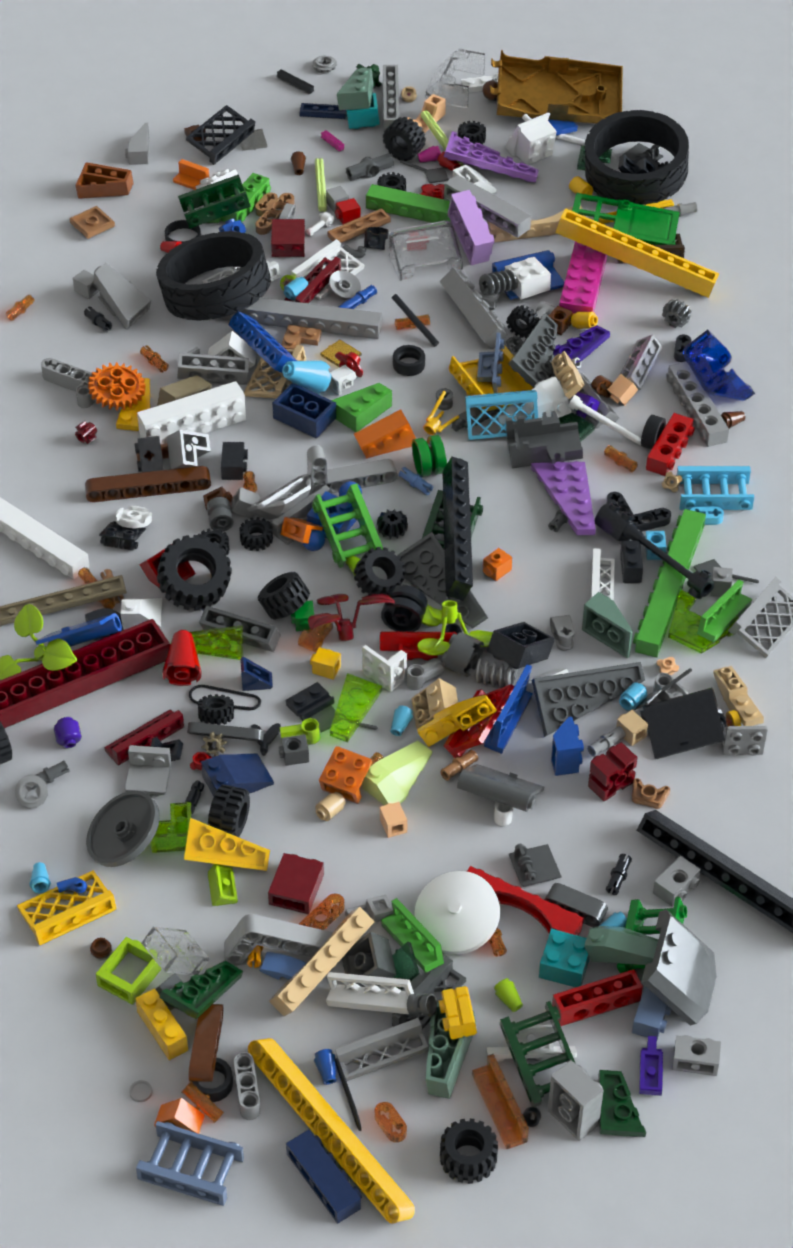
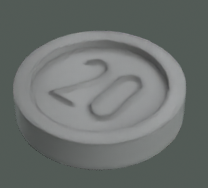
M144 1080L134 1082L129 1089L130 1097L136 1102L147 1101L152 1095L151 1085Z

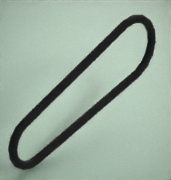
M196 685L189 691L190 700L196 704L199 701L192 698V692L196 688L204 687L254 697L258 700V704L254 707L234 705V708L254 710L261 705V699L257 695L209 685Z
M335 1058L336 1067L356 1126L361 1131V1122L340 1061L338 1058Z

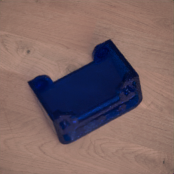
M708 329L684 348V358L702 388L709 395L745 401L755 394L752 387L746 384L732 368L729 370L730 372L724 370L731 362V353Z

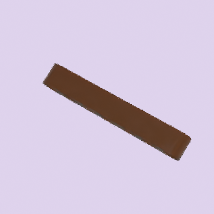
M196 466L90 478L85 482V492L88 501L103 502L206 490L211 486V478L207 467Z

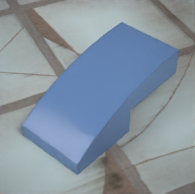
M267 952L259 971L277 980L281 976L289 980L306 962L287 955Z

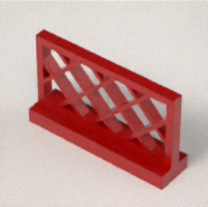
M513 684L489 693H485L482 689L476 691L473 697L486 695L497 711L464 731L460 728L450 734L443 746L454 758L463 756L466 749L483 744L514 689Z

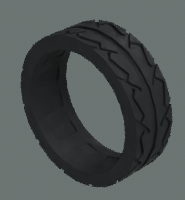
M647 110L618 112L607 116L606 119L600 120L589 131L590 133L587 134L585 140V177L588 184L593 187V191L603 198L628 200L640 205L658 203L678 192L683 186V182L686 181L689 163L688 136L679 123L666 115ZM648 142L666 149L674 156V159L665 167L644 174H629L609 168L599 160V157L608 149L619 144Z
M234 231L205 234L186 241L170 250L160 260L157 266L158 269H156V276L168 311L176 317L195 321L226 317L250 307L260 297H263L269 289V282H271V275L261 242L250 234ZM224 267H243L236 273L221 280L204 284H185L195 276L210 270Z

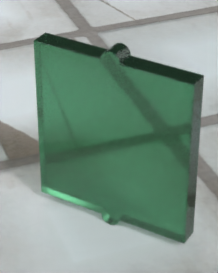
M406 942L399 950L396 949L392 955L396 970V976L393 978L407 979L411 982L420 973L411 942Z

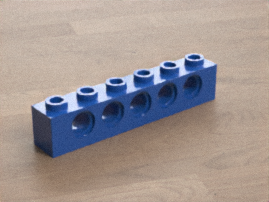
M238 311L231 317L228 325L274 370L283 373V366L288 361H297L251 316Z

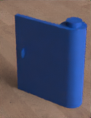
M550 250L492 263V272L494 273L504 271L505 266L514 262L535 257L551 273L550 290L564 287L565 282L553 267L555 256ZM512 290L504 291L510 300L519 298Z
M113 613L78 625L61 628V630L52 632L35 642L38 645L54 639H62L72 647L120 632L122 626L118 615Z

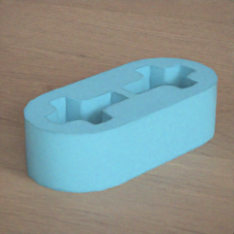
M693 507L690 509L706 514L705 525H717L723 521L724 511L719 507Z

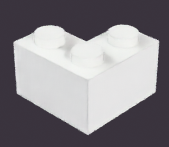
M233 331L212 345L208 351V355L249 358L248 369L255 365L257 353L247 342Z

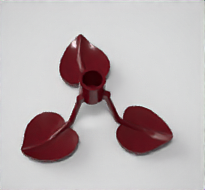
M334 594L317 599V604H336L338 614L320 613L311 615L308 618V625L313 630L320 625L335 622L339 640L354 639L353 628H356L361 605L376 603L395 604V601L386 594L364 596L362 600L357 602L353 622H350L348 618L343 619L340 602L349 600L348 595Z

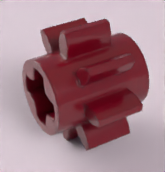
M84 421L75 427L78 430L75 432V436L81 443L86 442L88 444L97 438L95 435L97 428L93 423Z

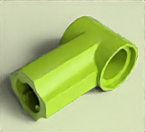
M313 718L305 719L298 725L280 727L281 739L305 734L307 744H316L320 740L319 723Z

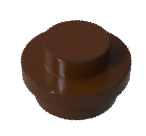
M97 938L90 946L91 954L95 958H106L112 951V945L105 938Z

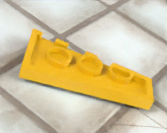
M144 378L146 387L142 401L138 400V405L132 403V408L125 406V410L121 408L116 422V429L139 431L137 412L151 408L150 378Z
M190 818L184 860L267 871L270 855L269 849Z

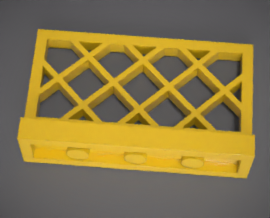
M94 870L77 877L85 882L90 879L94 880L92 886L87 885L86 891H89L87 897L79 896V893L76 892L73 895L64 894L65 891L59 893L58 887H55L17 905L19 912L34 933L39 945L117 910L114 895L110 890H107ZM94 892L102 893L98 896L92 897ZM49 898H56L54 904L46 903L45 901ZM61 899L70 900L68 905L59 904ZM75 901L83 902L76 906H73ZM30 907H37L35 912L25 911V909ZM42 908L51 909L49 914L40 913ZM56 910L63 911L57 915H54ZM36 919L44 920L40 923L34 924Z

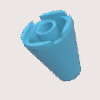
M288 361L282 369L283 376L286 379L316 394L325 392L331 381V374L328 370L330 367L323 361Z

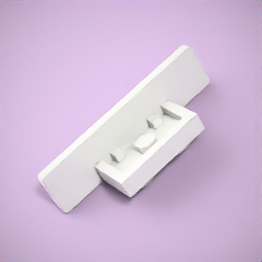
M535 1025L519 1031V1034L516 1036L519 1043L523 1042L525 1044L554 1033L552 1025ZM553 1042L527 1052L525 1059L536 1058L539 1061H544L563 1052L561 1047L554 1046ZM569 1046L573 1058L577 1057L575 1046ZM487 1047V1058L492 1059V1061L500 1062L505 1059H513L508 1047Z

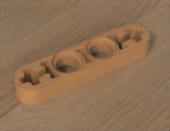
M283 193L256 221V233L265 235L272 230V219L268 218L279 219L286 203L295 204L293 194Z

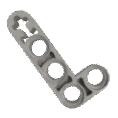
M53 358L42 360L41 369L44 380L75 391L77 404L81 408H88L94 404L96 399L92 400V395L89 394L88 389L89 377H92L91 372Z

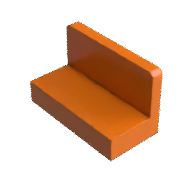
M181 159L178 162L179 173L173 178V182L196 190L195 186L201 184L200 181L202 179L209 178V168Z
M284 517L280 535L308 544L311 530L322 531L323 527L303 519Z

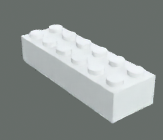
M235 381L137 412L140 438L159 436L160 444L168 443L167 436L178 430L205 434L245 421V394Z

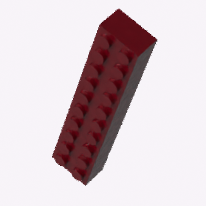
M150 619L72 651L77 661L64 669L50 671L43 664L0 680V722L4 728L161 664L166 660L170 643L154 619Z

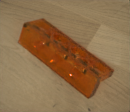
M494 1054L488 1055L487 1065L472 1070V1076L507 1150L527 1143L529 1128Z

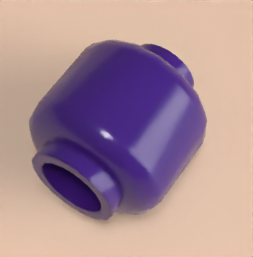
M61 718L54 725L55 739L59 745L65 748H72L81 740L80 725L73 718Z

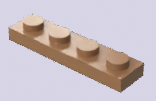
M381 208L329 230L327 234L332 241L337 239L343 243L364 234L368 227H380L391 222V217Z

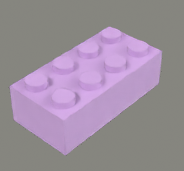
M470 190L451 194L447 215L470 265L489 261L492 254L494 237L488 230L487 222L483 220L481 209H478L475 196H472Z

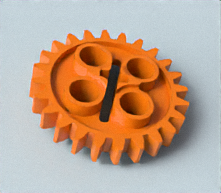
M118 362L115 363V366L109 363L108 367L102 365V370L96 368V372H92V377H89L88 382L89 394L92 395V400L96 399V404L102 402V407L108 405L109 410L112 407H115L116 411H118L119 407L125 410V406L132 408V403L138 405V400L142 401V396L145 395V379L142 378V373L137 374L138 369L132 370L131 365L126 368L125 363L122 366H119Z

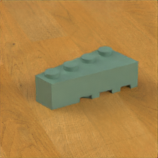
M437 1003L436 1013L431 1016L426 1084L429 1095L450 1099L473 1036H463L462 1038L452 1040L449 1031H444L442 1018H446V1014H441L439 1003Z

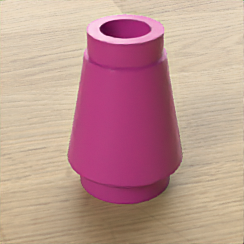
M433 145L418 153V160L420 163L438 161L437 159L441 152L439 146Z

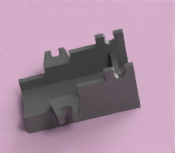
M551 411V417H547L546 412H542V418L524 420L523 416H518L515 422L512 421V418H505L512 468L531 466V463L551 462L555 464V462L562 463L569 460L583 459V448L581 447L577 422L560 424L555 411Z

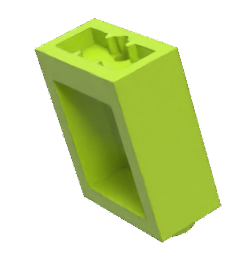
M125 937L96 972L97 986L133 1005L136 1002L135 998L145 991L163 968L162 955L155 949L143 946L138 940ZM128 952L149 963L132 984L112 974Z

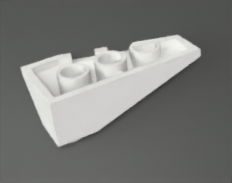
M556 377L538 382L532 389L537 391L538 418H542V412H546V416L551 417V411H555L558 418L572 413L571 409L567 407L569 400L565 396L563 388ZM533 402L526 403L521 408L528 415L534 409ZM511 404L504 411L512 416L518 408ZM519 411L514 416V419L517 421L518 416H523L525 420L527 416L522 411ZM502 412L497 417V421L503 426L506 423L505 418L509 417Z

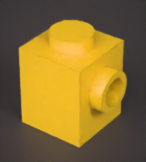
M319 647L316 654H312L310 659L312 673L334 680L341 667V653Z

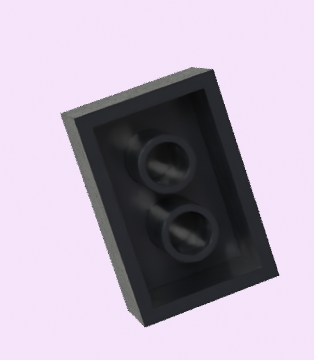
M521 622L494 630L487 652L492 654L495 659L507 662L511 668L519 669L548 659L555 638L526 622Z

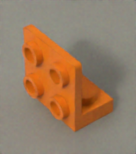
M336 746L319 778L321 789L329 793L338 792L344 799L359 804L362 798L359 788L372 764V759Z

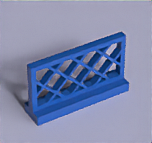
M525 666L505 706L487 736L484 747L500 754L503 753L532 698L533 693L526 691L532 666Z

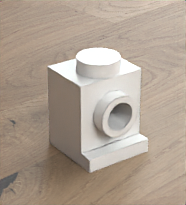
M346 365L330 372L331 381L329 387L338 395H341L343 390L354 385V380L356 379L355 372Z

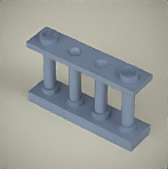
M157 1121L156 1132L160 1139L150 1161L144 1162L139 1160L136 1167L138 1180L224 1206L227 1200V1190L223 1183L233 1160L243 1162V1147L235 1142H224L176 1127L169 1122L162 1123ZM169 1140L180 1143L181 1147L172 1167L167 1169L160 1167L158 1164ZM190 1147L203 1150L193 1175L189 1176L180 1173ZM211 1154L223 1156L224 1160L215 1181L202 1180L201 1177Z

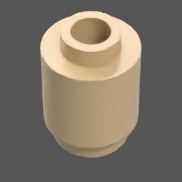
M338 792L330 793L316 804V815L321 820H331L343 810L346 804L344 797Z

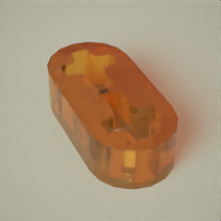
M381 1102L377 1104L374 1112L375 1120L387 1138L392 1142L403 1141L407 1136L405 1121L391 1103ZM381 1111L388 1112L389 1119L384 1114L381 1115ZM392 1125H394V1127H395L397 1130H400V1129H401V1133L398 1134V1132H396V1131L393 1132V1126H392Z

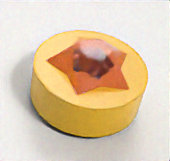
M731 710L726 712V724L728 726H741V719L737 711Z

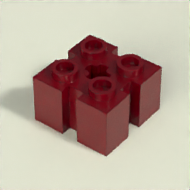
M622 742L616 746H611L606 751V755L601 754L591 760L588 787L605 802L614 796L620 788L623 790L633 784L636 774L633 769L637 766L638 757Z

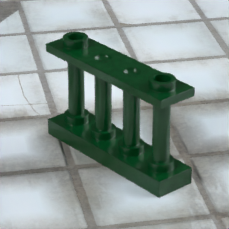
M239 174L178 196L183 212L188 211L184 215L189 229L251 207L246 192L240 193L244 191Z
M443 490L437 491L422 538L431 532L434 535H444V527H440L438 524L444 521ZM477 497L475 505H470V512L472 513L470 518L471 538L478 516H482L483 513L481 497ZM438 540L442 548H444V541Z
M551 1001L546 1002V1012L517 1023L511 1022L508 1016L500 1019L499 1023L532 1107L541 1105V1098L544 1097V1094L550 1092V1083L542 1086L535 1084L533 1079L536 1076L535 1073L564 1062L568 1063L570 1060L575 1063L558 1021L560 1019L559 1011L556 1006H552ZM550 1020L554 1033L525 1044L523 1042L519 1043L516 1036L519 1034V1031ZM556 1041L559 1042L562 1054L533 1065L531 1063L527 1064L525 1059L527 1052Z

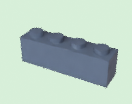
M646 986L634 1018L632 1033L647 1038L648 1036H657L658 1040L659 1034L664 1033L667 1020H664L665 1015L670 1016L672 1009Z

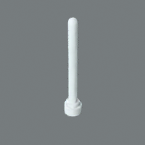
M573 396L567 407L572 410H581L641 446L640 437L582 403L583 401L580 400V397Z

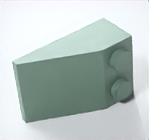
M597 592L584 604L582 631L628 659L630 657L633 630L615 602L608 596Z

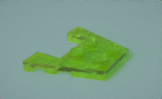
M681 590L668 638L702 654L720 643V640L724 637L732 635L728 630L733 624L715 642L698 635L701 616L689 610L696 602V598Z

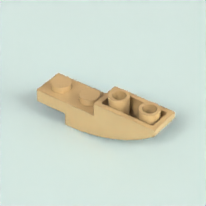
M563 351L553 358L551 364L555 376L561 382L565 396L570 400L585 384L577 368L567 353Z
M728 666L713 670L717 685L730 711L735 710L738 712L744 726H754L764 723V716L748 696L747 686L733 667Z

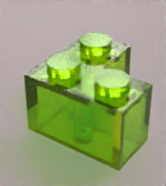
M191 802L170 803L171 820L159 821L157 831L151 841L152 853L185 851L189 820L192 818Z

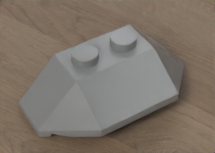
M309 473L296 477L247 508L248 512L269 520L280 517L308 497L311 490Z

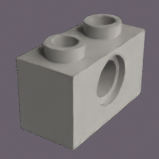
M680 856L654 881L653 894L673 907L675 897H680L681 901H683L687 893L699 885L701 869Z
M676 1035L672 1070L717 1076L721 1041H715L710 1038H693L688 1035Z

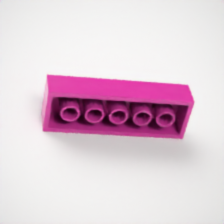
M575 241L559 306L572 311V315L577 312L595 311L607 254Z

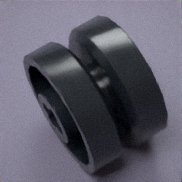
M396 585L390 588L387 595L395 601V604L385 603L381 611L382 621L396 632L417 631L422 625L427 609L428 600L425 594L419 589L408 585Z

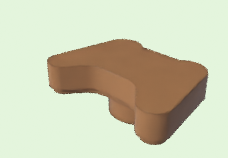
M639 778L633 781L632 801L636 804L660 809L670 794V787L668 786L657 789L651 784L643 785Z

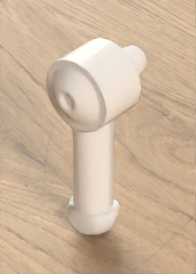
M328 212L320 213V221L311 228H307V235L312 236L324 225L327 227L331 226L334 222V216Z

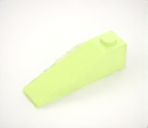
M416 741L377 761L369 768L362 782V789L383 805L400 802L401 804L407 798L409 790L417 781L419 773L423 771L430 759L432 750L421 742Z

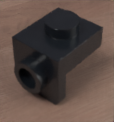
M157 737L152 738L150 747L170 748L171 762L181 759L183 743L180 739L162 743Z

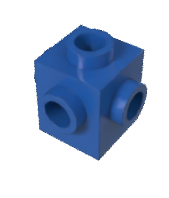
M235 219L225 221L226 224L218 228L219 232H246L245 225L241 223V220L235 221Z

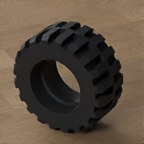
M186 535L182 537L181 541L177 538L173 541L172 545L169 544L165 548L160 558L157 570L159 588L162 593L166 592L165 598L168 601L172 599L174 601L173 605L177 607L182 605L185 610L194 608V611H198L203 606L205 609L206 606L211 607L212 603H218L220 598L224 596L230 581L232 568L230 567V558L226 557L227 552L224 548L220 549V544L216 541L214 543L210 542V538L206 536L203 539L199 538L200 535H194L193 538ZM186 561L200 562L208 568L212 578L207 583L201 585L190 584L179 576L177 566Z

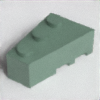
M371 68L356 69L338 91L339 110L370 108L374 86Z

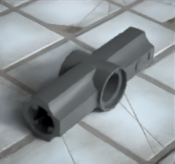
M390 153L373 159L365 157L360 163L347 167L346 174L350 181L366 175L374 177L379 171L394 166V161Z

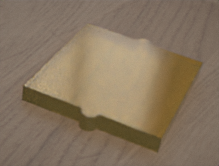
M340 339L320 353V356L338 367L340 361L335 357L337 352H342L343 354L354 352L359 357L362 355L360 351Z

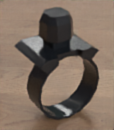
M381 227L366 228L364 247L385 250V240L388 239L389 230Z

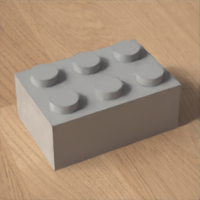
M570 1060L551 1075L548 1112L580 1141L599 1126L604 1090L598 1081L592 1080L586 1074L582 1066L576 1065Z

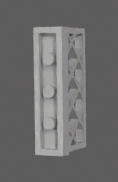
M777 577L770 582L728 630L732 635L738 633L765 658L793 627V614H791L790 607H793V597L779 585L781 581ZM777 592L784 598V602L776 600L775 594ZM766 605L773 606L774 613H767ZM778 606H785L787 614L779 613ZM756 617H763L764 624H757ZM768 617H774L777 625H769ZM780 618H788L789 626L781 625ZM745 628H753L755 636H750L744 631ZM758 629H766L767 636H759ZM770 629H777L779 637H772ZM761 641H768V650L761 645Z

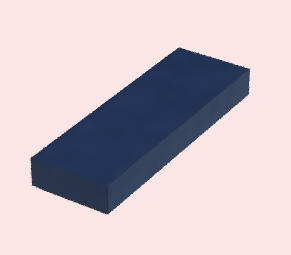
M301 103L299 113L300 117L346 119L347 111L339 110L338 105Z

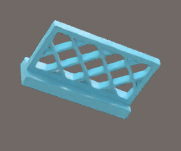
M527 390L465 396L468 439L506 437V432L501 433L503 429L506 431V423L502 426L496 420L502 412L509 418H512L514 422L516 421L514 416L519 411H522L527 416L525 420L533 419L531 417L533 413L534 419H537V391ZM533 402L534 409L528 415L521 408L526 403ZM508 404H513L518 408L512 416L504 411ZM490 406H496L500 409L494 418L486 412ZM478 407L482 411L477 419L470 415V408ZM484 413L492 419L486 427L478 422ZM493 422H496L501 427L497 433H491L488 430ZM476 423L484 429L479 435H472V427Z

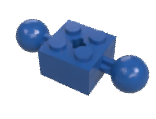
M348 481L342 484L339 489V497L346 495L350 485L356 484V482ZM358 484V487H359L360 492H361V494H362V489H361L360 485ZM326 491L321 496L322 501L338 497ZM346 502L328 507L326 511L329 518L352 512L353 507L351 503ZM312 507L307 514V521L322 526L318 514L314 512ZM354 518L333 524L335 533L340 534L349 531L357 520ZM312 529L309 543H302L303 546L309 551L320 550L325 544V538H327L324 529L322 531Z

